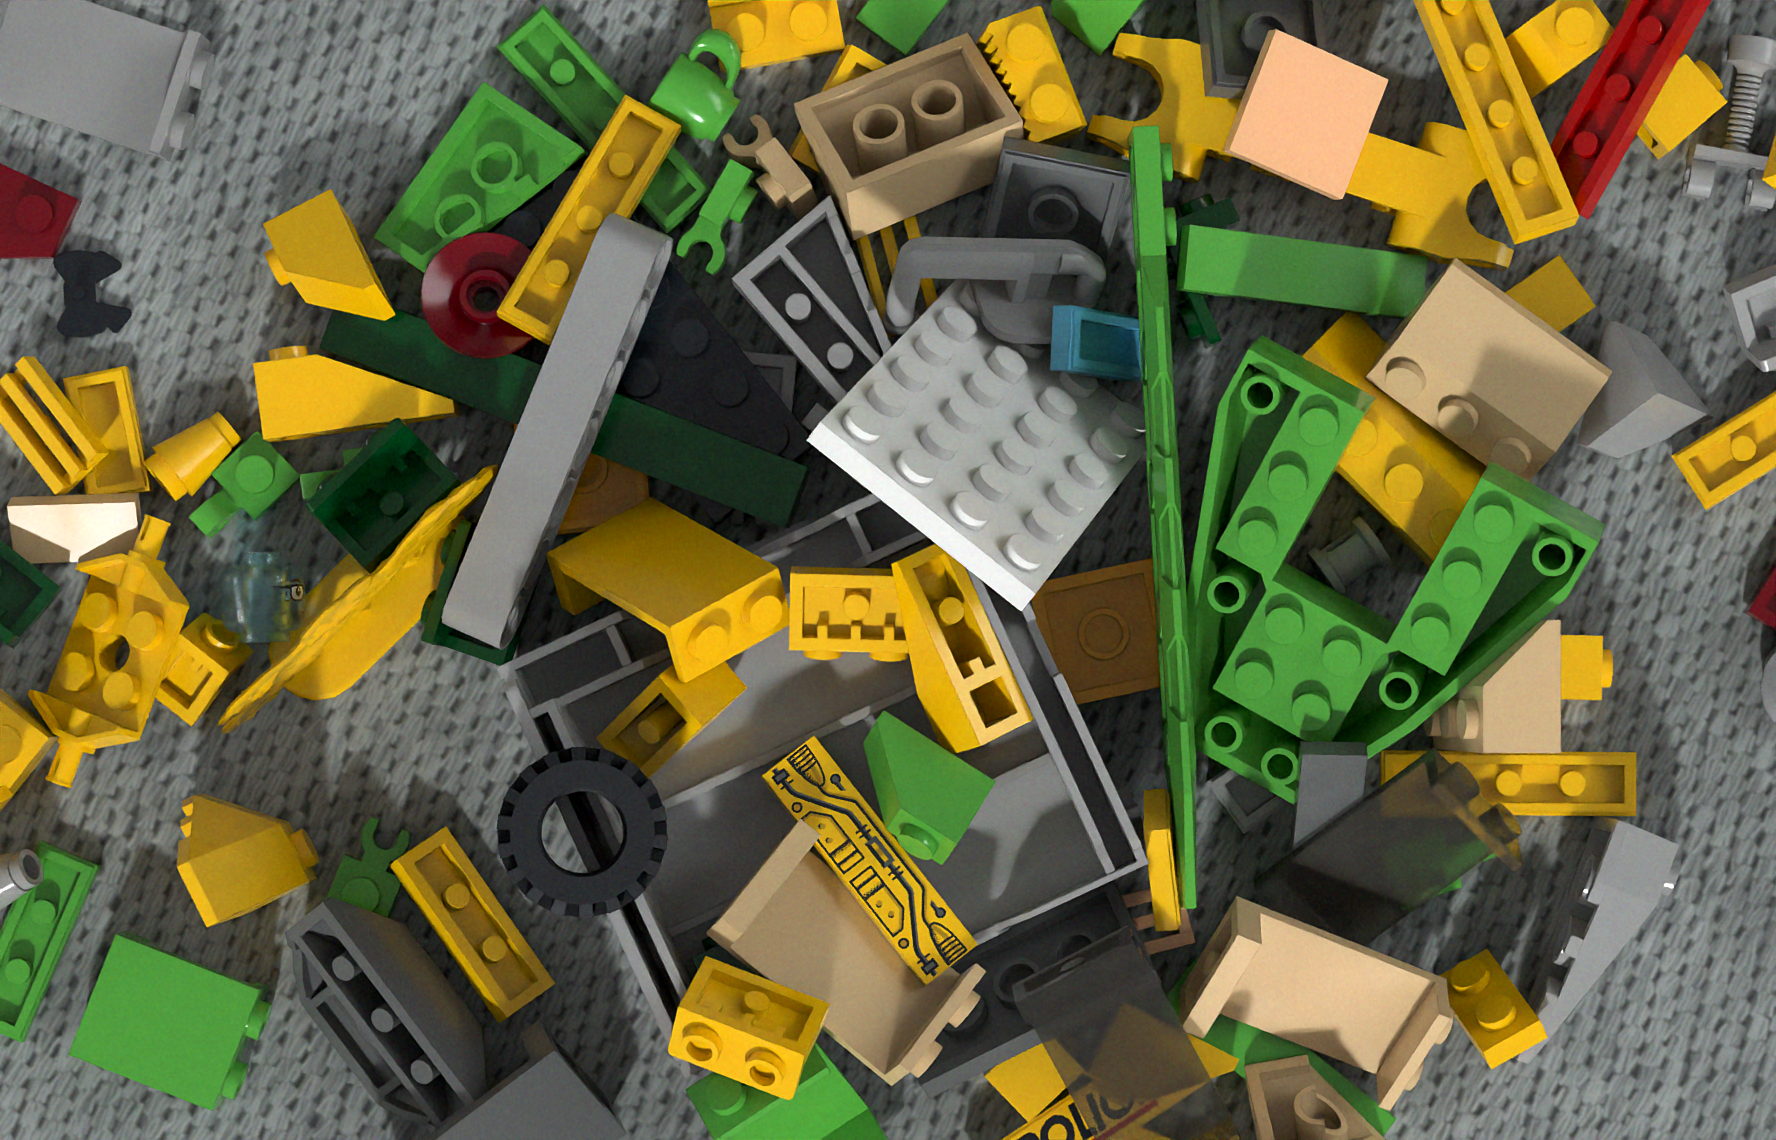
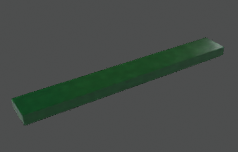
M395 307L393 309L396 315L386 321L335 309L332 310L319 348L517 425L519 424L543 364L515 353L485 359L460 354L446 346L436 337L426 319ZM617 392L614 393L590 452L784 528H790L812 469V467Z

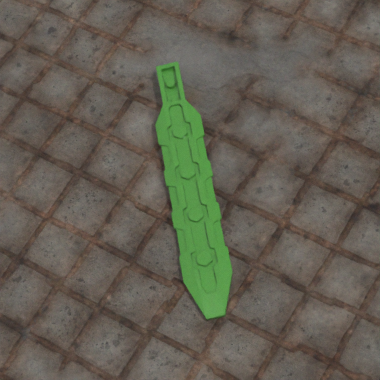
M1159 125L1132 127L1128 135V153L1130 161L1163 754L1167 793H1170L1173 815V846L1180 907L1193 909L1197 908L1196 751L1166 246H1176L1177 229L1174 207L1163 206L1162 182L1172 181L1173 160L1171 144L1160 143Z

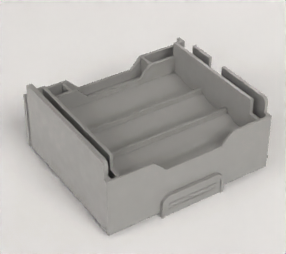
M872 493L821 519L818 515L813 516L744 549L779 568L788 607L790 608L791 566L892 569V563L935 544V542ZM965 567L1034 720L980 747L954 754L995 780L996 783L943 865L932 859L923 860L917 858L906 850L905 852L979 945L1007 931L1011 925L1041 914L1147 865L1149 862L1141 845V842L1145 841L1144 821L1141 817L1142 812L1134 802L1127 785L1116 790L1062 673H1059L1037 626L1036 616L1030 603L1022 611L1018 610ZM622 609L496 667L500 679L506 682L503 685L504 691L537 761L551 752L571 747L586 746L589 748L605 749L596 737L662 672L673 664L666 635ZM789 626L725 661L748 688L714 721L649 778L658 790L659 797L665 807L668 835L667 849L656 877L646 887V890L637 899L632 900L617 911L610 914L607 913L667 1046H669L678 1006L697 973L691 957L705 952L701 941L709 937L706 932L782 837L796 824L762 781V775L812 736H815L884 824L863 746L865 738L882 711L885 710L940 745L918 698L909 654L907 659L894 662L874 660L869 657V652H843L840 658L831 660L811 659L805 657L801 650H789ZM573 792L558 799L556 804L587 872L596 871L607 865L618 853L623 839V825L616 808L607 799L592 792ZM812 846L809 851L828 865L817 849ZM673 1056L676 1062H681L679 1068L684 1078L705 1069Z

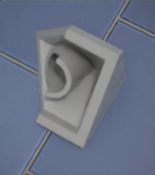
M1606 320L1597 360L1612 370V373L1584 412L1577 445L1604 456L1619 459L1715 418L1648 335L1617 321Z

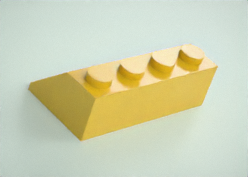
M1345 312L1301 355L1304 359L1375 397L1335 473L1430 568L1487 466L1365 379L1386 342L1358 314Z

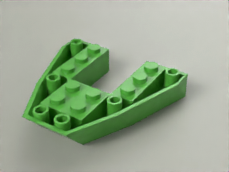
M1261 335L1246 352L1218 404L1186 596L1195 749L1294 805L1300 741L1365 742L1368 760L1415 730L1568 597L1597 547L1606 524L1490 461L1398 625L1285 562L1375 397Z

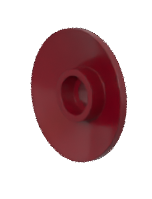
M489 232L465 235L461 239H455L443 247L429 263L421 286L423 313L436 337L446 346L460 354L484 359L511 354L529 343L534 337L499 318L497 310L532 251L521 242L509 236ZM490 292L496 295L499 301L494 309L482 311L475 306V298L480 293Z

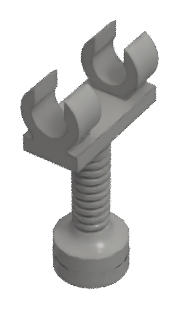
M1731 35L1726 62L1734 65L1739 75L1736 76L1738 82H1735V87L1737 88H1734V101L1731 104L1733 107L1730 109L1732 113L1729 115L1731 119L1728 120L1729 126H1727V130L1729 132H1726V137L1728 138H1725L1726 144L1723 148L1701 144L1689 147L1681 196L1705 200V197L1709 198L1714 183L1716 164L1750 170L1743 205L1746 208L1767 211V209H1772L1776 198V190L1762 180L1768 157L1750 154L1747 147L1750 146L1749 140H1751V136L1749 134H1752L1751 128L1754 125L1752 122L1755 119L1753 115L1756 114L1754 109L1757 108L1755 103L1758 102L1757 96H1759L1758 90H1760V85L1758 84H1761L1762 81L1760 78L1763 77L1766 71L1776 70V40L1752 35Z

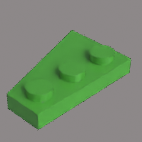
M483 81L376 232L374 238L425 273L434 256L447 244L465 235L488 232L584 157L587 152L565 135Z

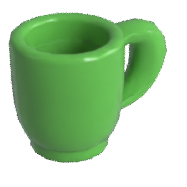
M708 29L697 35L690 46L688 54L685 52L679 54L646 106L680 124L682 133L701 140L709 139L714 143L740 103V100L734 97L732 90L741 68V52L737 42L729 33L720 29ZM702 52L715 54L724 64L726 80L724 81L709 68L698 62L699 54Z

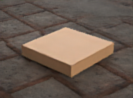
M1277 29L1269 30L1222 151L1334 200L1343 199L1389 79Z

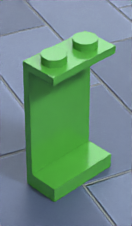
M817 1041L804 1064L798 1088L791 1100H785L716 1072L710 1073L685 1089L713 1140H889L868 1104Z

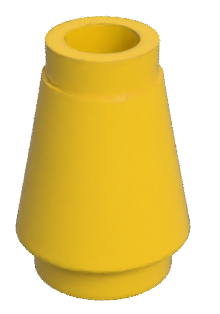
M217 411L208 419L205 418L151 447L154 454L146 459L143 464L164 491L176 502L186 493L193 497L211 476V473L232 452V448L242 440L227 420Z

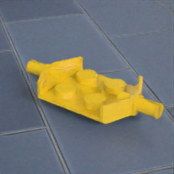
M147 514L144 515L145 518L133 550L129 549L127 555L118 553L77 563L76 570L88 573L91 576L46 693L32 689L28 692L29 698L51 732L59 736L57 739L59 746L45 779L64 787L72 788V783L84 752L94 755L97 748L140 740L190 607L187 599L164 570L166 562L157 559L171 523ZM127 640L130 647L129 657L125 665L118 670L115 663L116 652L119 646Z

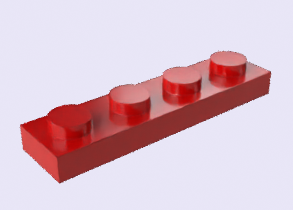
M1631 0L1550 145L1578 214L1584 218L1589 219L1711 0Z

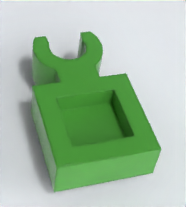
M371 817L365 823L361 832V843L365 850L362 860L348 854L343 855L326 899L332 897L389 918L402 887L396 875L388 871L389 865L393 860L398 859L407 852L411 844L412 833L403 829L394 847L390 849L382 848L375 839V833L379 828L381 819Z

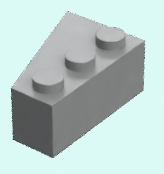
M830 195L732 277L734 288L787 350L796 357L799 364L835 406L892 347Z

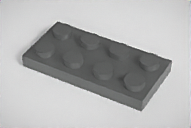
M1114 880L1010 927L1002 934L975 946L950 966L960 975L975 963L986 971L973 988V991L981 998L958 1027L955 1028L948 1022L936 1037L935 1041L943 1048L933 1063L918 1078L919 1084L930 1099L1162 983Z

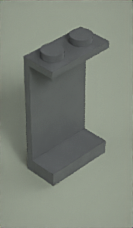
M539 1019L519 1034L530 1060L424 1140H619L627 1133L607 1096Z

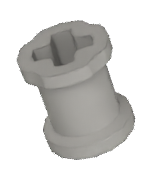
M1359 516L1350 522L1351 529L1322 550L1314 547L1306 555L1325 585L1343 595L1346 594L1347 585L1376 565L1384 568L1391 563L1389 555L1377 536Z

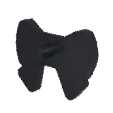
M75 250L57 255L53 260V264L65 281L63 292L64 304L66 306L57 324L58 332L71 338L93 337L105 332L107 327L113 333L120 332L131 318L132 311L129 308L96 302L95 285L120 271L122 268L120 261L104 251L94 253Z

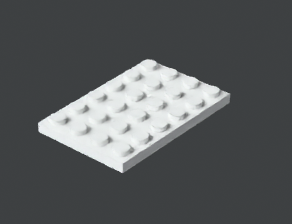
M956 279L820 421L807 439L810 444L1020 611L1024 609L1146 451L1144 414L1137 407L1127 402H1121L1101 386L1096 377L1051 371L1050 344H1016L1003 341L992 335L982 323L968 279Z

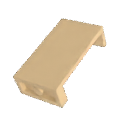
M800 818L782 837L706 934L757 976L830 1003L822 1030L889 1085L892 1086L909 1073L919 1078L933 1063L943 1048L935 1039L945 1025L949 1022L955 1028L958 1027L981 997L973 991V988L986 971L977 963L961 975L952 967H949L924 987L835 872L809 851L821 835Z
M1238 896L1234 899L1180 989V1030L1204 1039L1217 1016L1222 1014L1376 1074L1378 1107L1388 1111L1392 1109L1404 1089L1410 1091L1415 1087L1422 1073L1424 1058L1434 1043L1440 1045L1445 1041L1454 1020V1010L1449 1007L1446 978Z

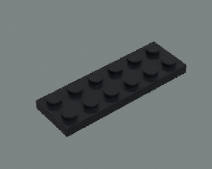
M587 155L578 160L488 232L509 236L533 251L587 160ZM632 214L630 220L641 224L635 215ZM669 259L615 392L794 461L800 460L815 448L807 441L810 436L809 433ZM691 492L711 519L718 525L736 510Z

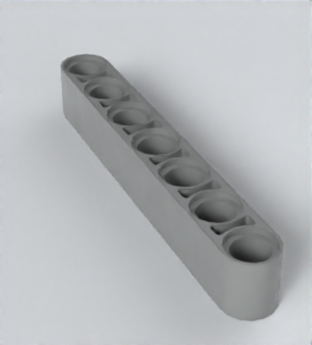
M613 212L604 219L599 227L446 600L442 614L443 624L501 650L506 648L514 637L546 562V553L551 550L667 267L673 248L672 237Z

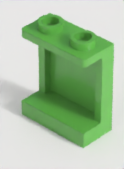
M123 931L115 934L68 1055L211 1111L220 1107L225 1097L235 1100L249 1068V1064L239 1061L248 1037L259 1040L272 1010V1004L263 1001L268 986L260 982L249 983L156 947L149 944L150 939L132 932Z

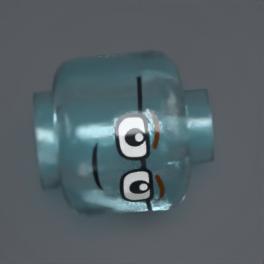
M282 552L243 553V566L230 567L222 574L223 624L227 630L239 633V643L291 641L290 632L296 631L304 625L306 620L304 573L295 565L282 564Z

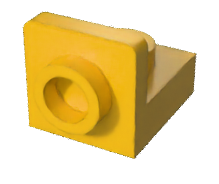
M202 613L180 631L155 698L190 726H193L205 714L231 675L248 660L253 653V649L240 639L238 632L231 625L213 618L208 613Z

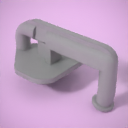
M917 237L906 242L898 253L887 294L886 312L882 316V324L884 329L890 334L903 335L919 319V314L915 310V302L922 278L968 279L982 323L992 335L1003 341L1016 344H1051L1053 306L1073 305L1097 309L1106 282V267L1099 255L1071 240Z

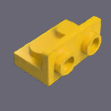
M707 0L713 29H720L729 33L737 42L741 52L740 70L840 53L845 48L837 0ZM718 58L721 74L726 73L724 64Z
M791 566L789 650H801L805 657L816 660L837 659L843 655V652H869L870 658L886 662L907 659L909 650L892 569Z
M705 956L678 1006L668 1053L785 1100H791L798 1088L804 1064L826 1021L830 1003Z

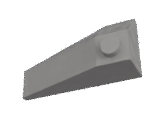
M1596 816L1527 1001L1540 1019L1548 1038L1514 1056V1059L1526 1064L1533 1060L1654 910L1660 895L1669 896L1681 870V860L1675 858L1679 847L1678 844L1621 820Z

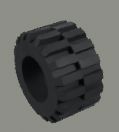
M586 746L571 747L551 752L526 767L511 787H509L503 798L496 828L500 859H502L507 871L506 873L513 884L519 888L526 898L534 904L549 910L551 913L579 918H591L606 913L610 914L621 909L632 900L637 899L646 890V887L653 878L656 877L662 865L668 841L665 807L652 781L647 778L638 766L630 760L615 754V752ZM580 791L592 792L607 799L618 811L623 825V839L616 856L604 867L587 873L572 872L557 865L546 852L542 841V824L549 808L561 797Z

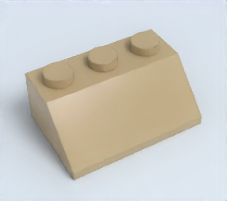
M968 32L794 103L796 115L820 172L819 175L826 194L831 196L836 211L853 240L993 183L1004 136L1024 140L1022 118Z
M1455 257L1389 336L1365 379L1484 465L1488 466L1489 462L1492 461L1529 482L1556 453L1607 382L1612 370Z
M1541 620L1427 718L1423 724L1426 735L1432 736V749L1476 753H1561V620Z

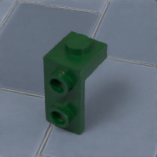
M1210 193L1176 208L1179 219H1176V246H1166L1168 281L1175 278L1177 283L1182 226L1197 225L1227 230L1236 227L1240 218L1231 197L1215 203ZM1180 291L1185 302L1175 307L1188 339L1191 341L1200 337L1205 349L1217 345L1221 341V337L1203 295Z

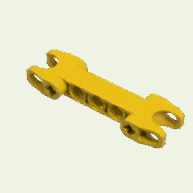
M1119 33L1112 56L1149 71L1159 84L1161 103L1150 116L1138 121H1127L1107 115L1099 116L1093 114L1085 137L1109 147L1129 159L1128 135L1132 127L1159 125L1160 143L1171 144L1173 178L1189 183H1199L1207 156L1230 163L1231 157L1240 159L1222 151L1241 100L1205 96L1200 44L1184 39H1161ZM1425 122L1417 148L1368 132L1345 194L1372 202L1371 209L1395 216L1387 240L1388 246L1408 254L1427 256V260L1439 264H1450L1456 257L1465 265L1496 271H1505L1509 268L1514 250L1508 248L1504 243L1489 239L1478 233L1469 222L1466 212L1467 198L1474 186L1488 180L1467 130L1437 122ZM1251 164L1250 170L1290 182V180Z

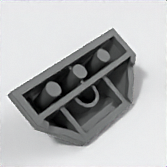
M329 897L285 932L288 947L293 949V971L302 1006L379 1106L409 1122L426 1126L428 1131L433 1133L487 1093L482 1025L405 923Z

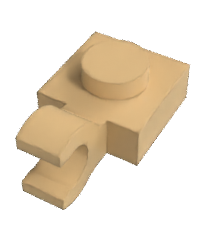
M755 114L749 119L758 136L752 144L743 146L736 143L734 137L727 133L722 136L729 157L747 168L761 169L763 175L757 178L756 181L767 200L777 211L787 206L794 217L800 221L819 204L811 182L776 137L773 138L768 123L761 116Z

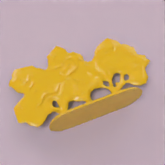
M498 465L484 467L475 477L470 478L459 487L453 489L447 498L429 507L420 520L402 539L390 557L382 561L371 574L350 553L346 555L305 595V601L303 599L299 601L281 619L272 632L268 653L271 667L264 671L230 703L226 712L218 720L217 726L225 724L221 733H232L242 723L254 718L257 711L266 703L271 702L283 687L297 697L315 701L336 697L344 692L367 672L421 619L425 600L431 591L437 590L444 569L440 560L444 541L451 530L457 529L461 519L466 520L463 514L480 499L484 489L496 477Z

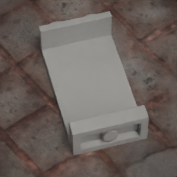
M0 0V106L169 162L171 161L174 149L184 150L189 142L195 116L187 111L195 88L200 90L206 88L213 71L215 55L207 52L211 42L200 32L188 29L186 34L86 0Z

